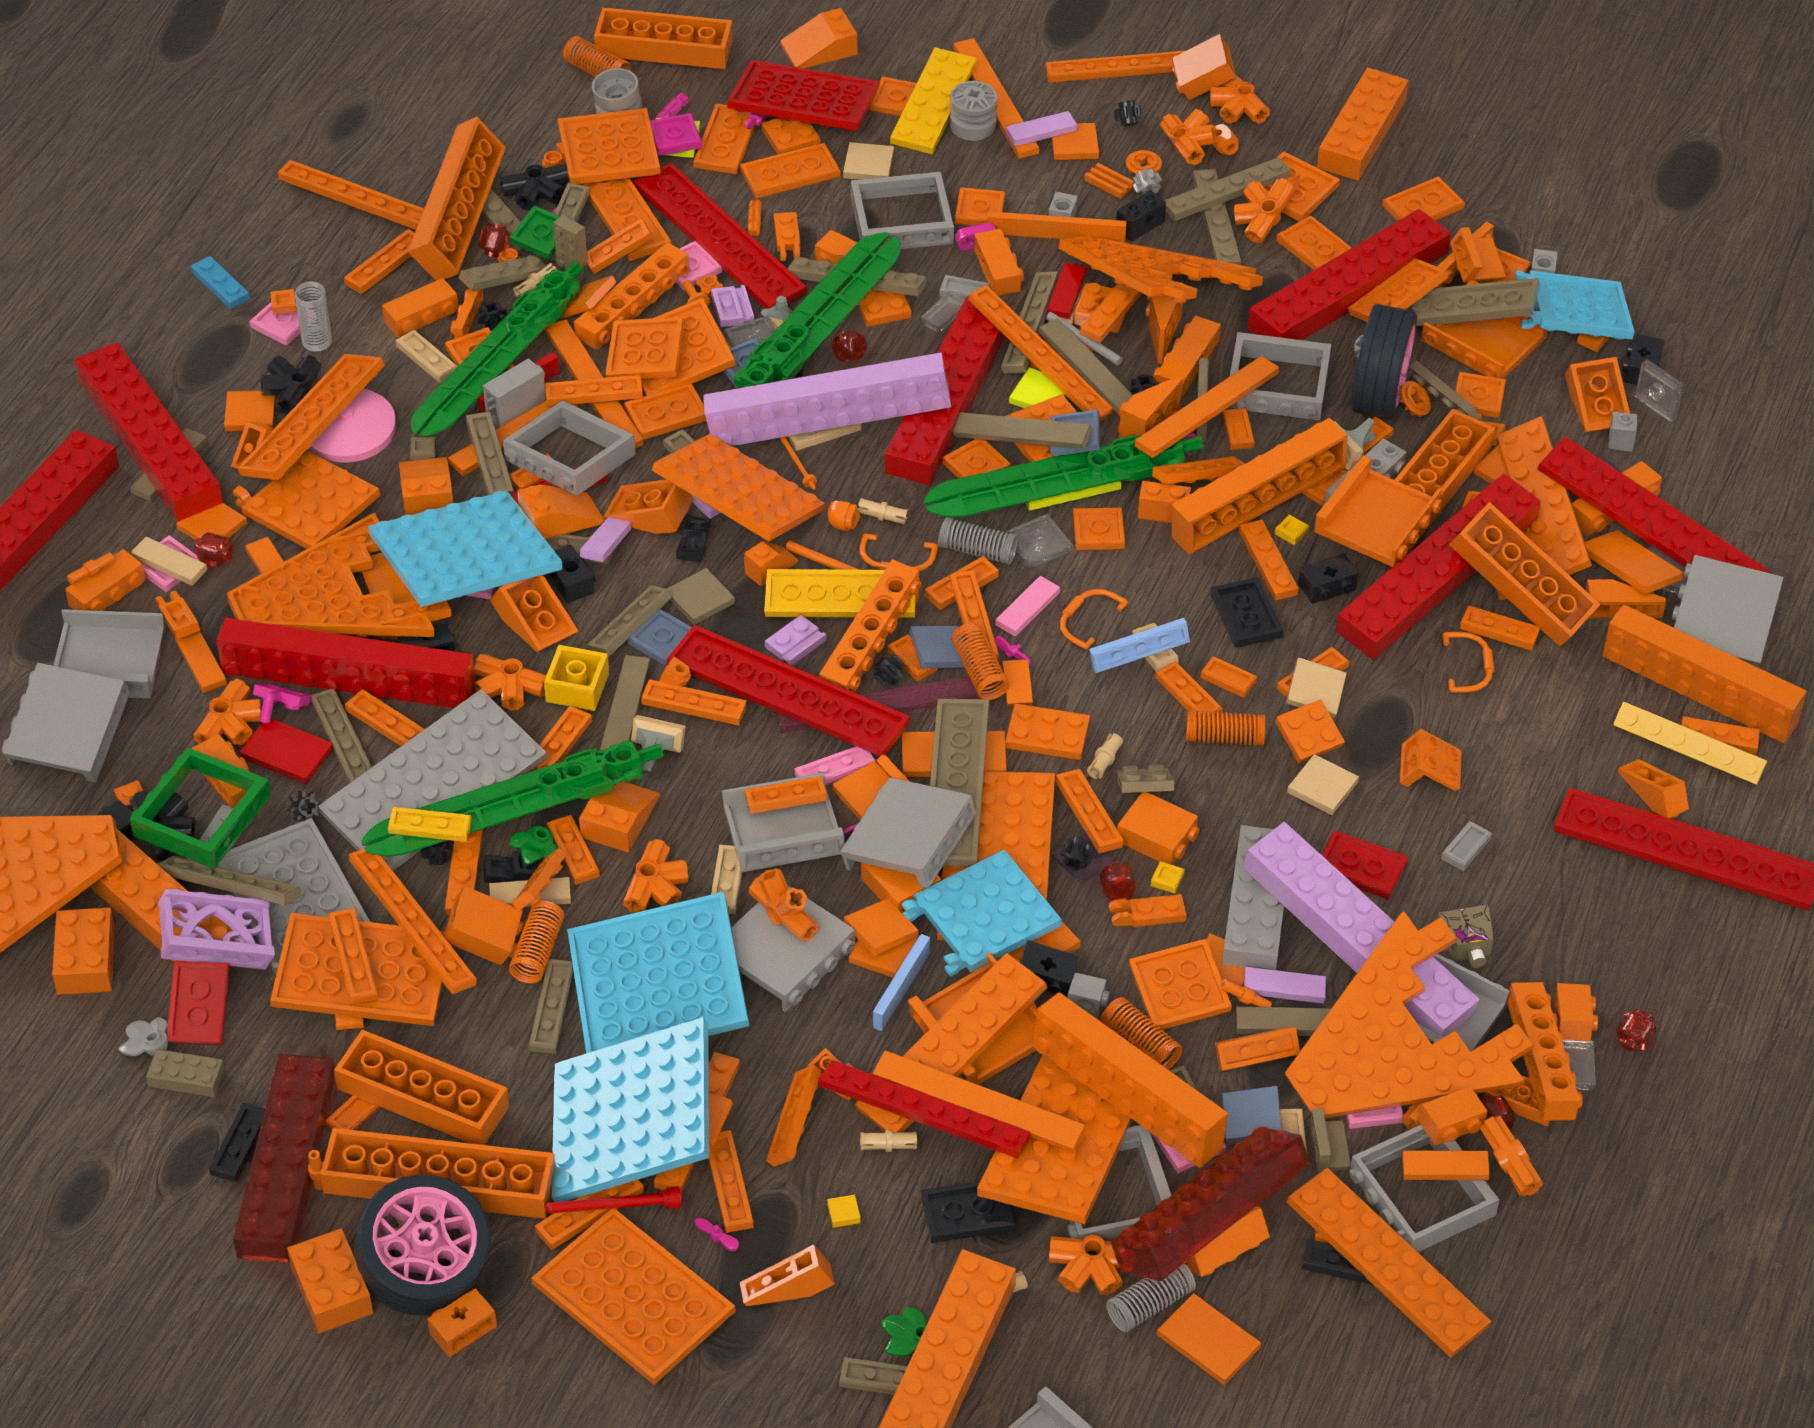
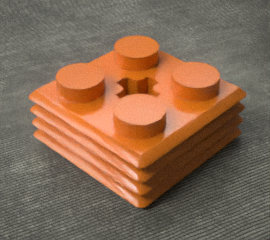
M1085 283L1074 311V324L1082 326L1114 288L1100 286L1097 283ZM1124 316L1110 332H1119Z

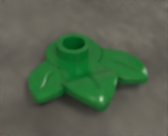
M535 826L528 832L514 834L509 843L510 847L521 849V856L525 865L533 864L541 859L544 860L558 849L553 843L551 831L542 826Z
M906 1307L903 1316L890 1315L881 1320L882 1328L892 1337L885 1348V1352L890 1355L903 1357L909 1356L915 1351L921 1339L918 1334H923L927 1326L925 1315L921 1311Z

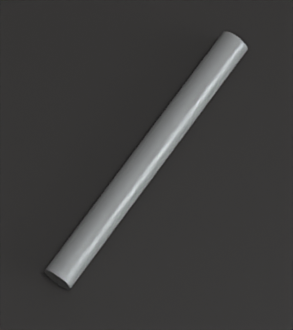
M1053 312L1047 314L1046 320L1050 322L1058 318L1083 344L1117 366L1121 364L1123 360L1121 356L1101 343L1080 335L1079 329Z

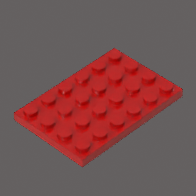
M751 60L729 97L727 108L734 109L737 112L756 113L759 116L769 115L782 120L792 119L806 124L815 123L821 124L824 127H838L846 131H858L875 98L880 81Z

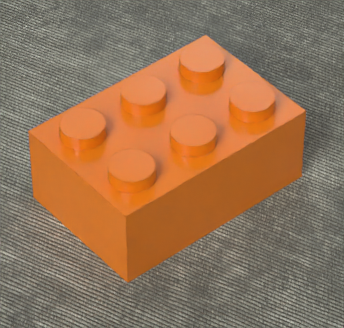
M111 907L56 911L52 976L57 995L112 991L115 924Z
M342 1228L287 1247L292 1271L318 1334L373 1314L369 1291L361 1273L358 1271L355 1258Z

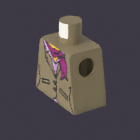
M1488 905L1439 912L1438 919L1442 917L1457 939L1456 943L1447 948L1452 958L1457 961L1469 959L1471 966L1474 968L1485 965L1487 962L1485 956L1491 954L1493 945V931Z

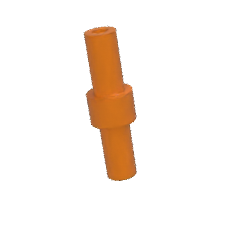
M109 552L94 561L91 559L82 564V568L67 575V580L70 584H73L86 576L91 577L99 573V569L115 561L114 556Z
M1226 979L1220 985V989L1236 996L1238 1001L1246 1005L1250 1003L1257 1007H1271L1272 1005L1271 1001L1255 994L1253 989L1245 985L1241 987Z
M312 1150L308 1154L310 1162L308 1172L310 1178L313 1179L314 1188L322 1190L320 1173L323 1162L321 1161L319 1151Z

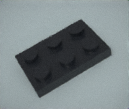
M1258 577L1211 587L1210 595L1235 648L1283 637V629Z
M980 1181L921 1190V1200L931 1243L1015 1231L1011 1205L977 1196V1187Z

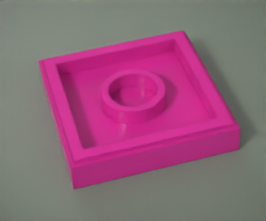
M691 113L650 120L658 156L702 148V141Z

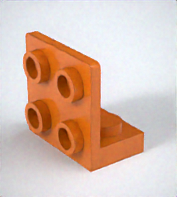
M1469 227L1460 228L1450 244L1463 282H1469L1471 279L1474 281L1503 280L1506 275L1493 238L1474 239Z
M1423 729L1418 730L1402 743L1400 783L1409 787L1425 775L1453 791L1459 790L1462 751Z

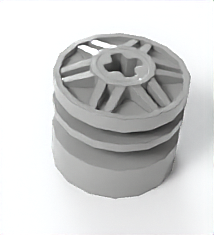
M622 68L609 69L601 72L593 80L592 93L596 114L643 108L638 79L630 70Z
M967 81L957 85L951 91L950 128L952 132L959 138L971 141L983 140L991 136L996 130L997 93L995 89L981 81Z

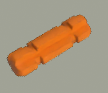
M752 199L749 202L748 233L756 237L760 234L762 206L760 200L755 201Z

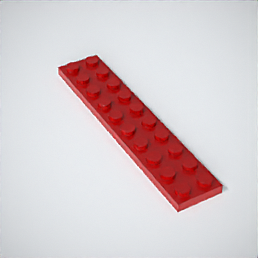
M671 162L660 167V174L642 176L634 180L636 189L692 242L696 241L708 252L740 286L745 285L746 292L765 309L775 306L776 299L779 296L786 297L787 303L807 293L806 285Z
M1566 436L1540 462L1537 470L1684 567H1686L1687 563L1692 564L1694 555L1766 573L1770 571Z
M693 625L667 657L668 664L673 657H676L688 665L692 676L878 756L886 755L910 724V716L697 625Z
M1569 788L1554 826V832L1810 911L1814 899V863L1573 788Z

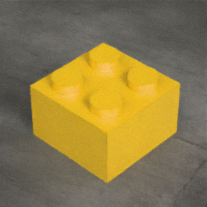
M558 645L544 681L546 702L595 711L609 675L608 654Z

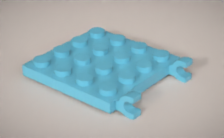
M1519 270L1515 271V277L1518 280L1538 278L1540 282V289L1535 304L1536 311H1533V315L1526 316L1531 317L1529 320L1521 319V328L1530 329L1539 324L1540 328L1548 331H1567L1571 334L1583 333L1594 337L1607 336L1618 340L1633 339L1635 331L1621 282L1531 270L1529 274Z
M1005 849L914 894V900L910 899L902 903V907L905 910L902 914L910 922L918 916L925 914L955 952L944 956V960L948 964L944 966V969L950 977L965 967L971 973L988 964L986 954L989 952L996 960L1006 953H1010L1025 945L1027 940L1033 941L1062 926V919Z

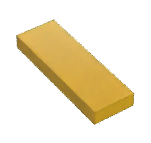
M393 807L388 825V833L467 842L472 818L471 815Z

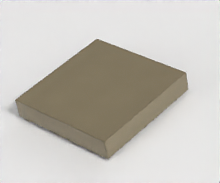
M707 568L667 588L672 596L670 601L693 625L735 604V597Z

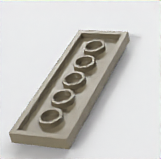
M1538 278L1434 288L1406 310L1416 312L1417 326H1423L1425 322L1434 326L1436 324L1525 317L1533 315L1540 282Z

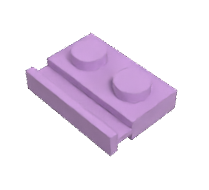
M741 285V288L730 286L711 289V297L720 327L743 325L746 321L754 323V314L745 285Z
M800 615L765 640V648L780 660H785L788 665L792 666L826 641V633H821L817 626Z

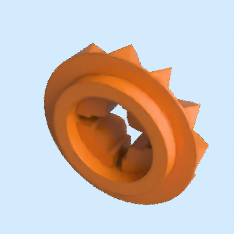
M1135 151L1126 158V168H1128L1130 174L1135 173L1136 175L1143 169H1153L1154 173L1161 170V158L1151 151Z
M1407 381L1400 386L1401 390L1398 392L1401 397L1400 403L1404 404L1405 410L1410 411L1411 416L1416 415L1420 418L1429 413L1431 401L1428 393L1420 384L1414 381Z

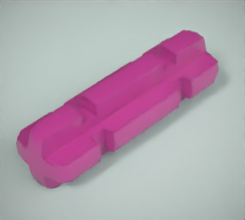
M679 93L656 115V118L675 116L688 104V96Z

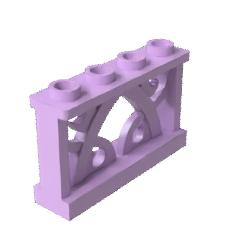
M166 889L158 902L162 935L161 959L229 963L230 966L266 970L275 956L274 946H272L269 901L259 900L258 898L233 897L232 895L207 894L206 892ZM172 910H178L179 917L187 921V923L178 920L172 914ZM214 915L226 923L233 931L226 934L222 940H213L206 930L197 925ZM252 919H257V927L253 929L246 928ZM173 926L182 929L180 936L174 935ZM259 934V944H255L252 936Z

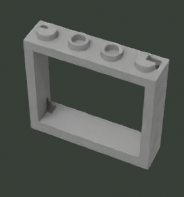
M941 172L851 180V201L860 240L877 233H890L889 238L879 250L893 236L899 239L900 249L954 244V225ZM937 192L943 222L868 229L862 203L863 199Z
M1237 332L1230 376L1239 371L1241 356L1249 358L1263 356L1267 360L1319 366L1321 368L1316 398L1253 390L1228 407V409L1246 408L1247 411L1320 420L1331 344Z
M563 400L503 440L506 461L576 496L636 455L633 434ZM562 426L606 449L574 470L530 447Z
M1140 1125L1129 1127L1119 1151L1138 1148L1159 1214L1085 1229L1082 1228L1081 1223L1069 1220L1070 1224H1067L1069 1238L1084 1239L1087 1236L1096 1235L1104 1241L1119 1242L1159 1234L1177 1223L1178 1214L1151 1133L1148 1130L1143 1129Z
M1421 1125L1352 1156L1349 1170L1352 1181L1355 1184H1359L1368 1203L1374 1205L1380 1217L1417 1252L1496 1216L1499 1204L1498 1197L1485 1180H1457L1475 1206L1420 1232L1414 1233L1370 1171L1401 1157L1403 1151H1414L1427 1144H1430L1435 1151H1462L1455 1140L1435 1146Z

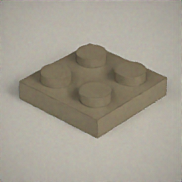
M1150 765L1149 769H1138L1137 766H1124L1123 770H1116V780L1122 793L1174 791V780L1169 769L1164 768L1163 765Z

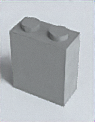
M529 358L483 385L485 411L490 412L494 427L497 429L546 401L545 373L541 366L534 364Z

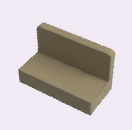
M1313 1109L1310 1119V1131L1317 1171H1323L1326 1168L1330 1171L1349 1170L1351 1162L1343 1121H1325L1323 1109Z

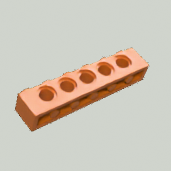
M668 242L665 243L604 295L591 310L586 311L574 321L575 334L579 340L595 350L607 344L611 339L614 321L633 320L635 317H638L643 310L650 304H653L665 291L671 289L680 277L687 275L690 271L688 254Z
M891 560L819 674L821 679L849 691L855 692L858 689L864 672H868L873 664L875 654L882 651L887 635L894 632L897 626V619L901 614L906 613L909 607V600L919 592L921 587L919 570L896 560Z
M1543 982L1511 983L1507 1005L1513 1025L1518 1023L1533 1044V1049L1524 1054L1523 1058L1542 1120H1575L1578 1109L1582 1107V1094L1577 1092L1576 1076L1574 1072H1571L1569 1066V1053L1564 1050L1563 1034L1557 1028V1015L1551 1009V996L1549 993H1546Z

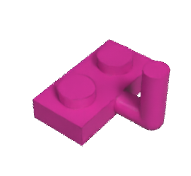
M268 683L256 684L253 695L262 697L263 706L260 721L264 723H270L273 704H276L277 701L285 703V708L299 710L302 706L310 705L312 696Z

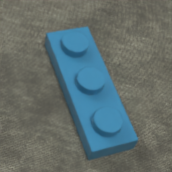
M211 256L191 265L192 273L230 310L250 300L249 292Z

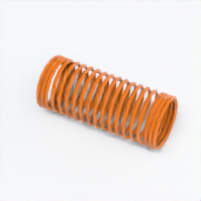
M579 36L572 37L564 47V61L596 77L605 69L621 68L622 64L623 69H625L626 65V70L631 71L628 61L593 45ZM577 41H580V42L577 43V45H576L575 48L573 49L572 56H571V60H570V54H571V50H572L573 46L576 44ZM580 44V46L578 47V49H577V51H576L575 56L573 57L574 52H575L577 46Z
M978 623L961 625L953 632L951 640L972 680L979 698L992 700L1000 697L1008 689L1009 682L987 641L981 625ZM975 630L978 631V632H973V633H970V634L964 636V637L958 642V640L960 639V637H962L964 634H966V633H968V632H970V631H975ZM976 634V636H973V637H971V638H968L967 640H965L964 642H962L965 638H967V637H969V636H971V635ZM998 681L996 684H994V685H992V686H989V687H986L987 685H990V684H992V683ZM1001 681H1003L1002 684H1001L1000 686L996 687L995 689H992V690H990V691H982V690H986V689L993 688V687H995L996 685H998Z
M1188 710L1187 743L1196 742L1197 728L1198 743L1201 742L1202 724L1203 743H1205L1208 721L1207 743H1210L1211 726L1212 744L1215 743L1217 723L1216 743L1219 744L1221 728V744H1224L1226 724L1227 745L1231 721V745L1233 744L1234 726L1235 745L1238 743L1240 723L1239 745H1242L1243 728L1244 745H1247L1249 725V746H1251L1254 722L1253 746H1264V714H1257V716L1253 714L1251 718L1250 713L1248 715L1244 713L1242 717L1241 713L1237 716L1236 712L1234 715L1230 712L1228 717L1227 712L1225 714L1221 712L1219 716L1218 712L1214 715L1212 711L1210 715V712L1207 711L1205 717L1204 711L1201 713L1198 710L1196 715L1195 710Z
M537 901L531 907L509 965L511 975L521 982L536 983L542 979L565 916L563 910L555 903ZM536 910L549 911V912L555 914V915L559 918V920H558L555 916L551 915L550 913H546V912H535V911H536ZM537 914L549 915V916H551L552 918H554L556 921L552 920V919L549 918V917L542 916V915H537ZM534 932L545 935L546 937L537 935ZM533 936H536V937H538V938L544 939L545 941H542V940H540V939L534 938ZM532 940L538 941V942L543 943V944H545V945H542V944L533 942ZM529 947L534 948V949H537V950H539V951H541V952H537V951H535V950H532V949H530ZM528 951L533 952V953H536V954H538V955H540V956H537V955H535V954H531V953H529ZM518 963H521L525 967L536 969L537 971L528 970L519 965ZM515 964H517L518 967H520L521 969H523V970H525V971H527V972H530V973H539V974H537V975H532V974L525 973V972L521 971L520 969H518Z
M1119 997L1112 1001L1103 1012L1101 1017L1103 1024L1124 1039L1128 1038V1042L1132 1041L1131 1044H1135V1047H1138V1049L1142 1050V1052L1149 1055L1159 1064L1176 1047L1172 1056L1162 1064L1166 1069L1172 1068L1180 1058L1182 1046L1172 1039L1171 1036H1168L1164 1030H1161L1147 1016H1144L1133 1004H1130L1125 997ZM1123 1005V1007L1116 1013L1114 1018L1111 1020V1017L1116 1012V1010Z

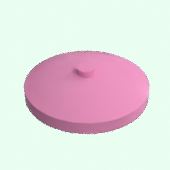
M364 389L338 415V418L325 429L324 433L312 443L308 450L325 460L340 463L361 461L378 454L389 445L395 435L396 418L391 404L378 393Z

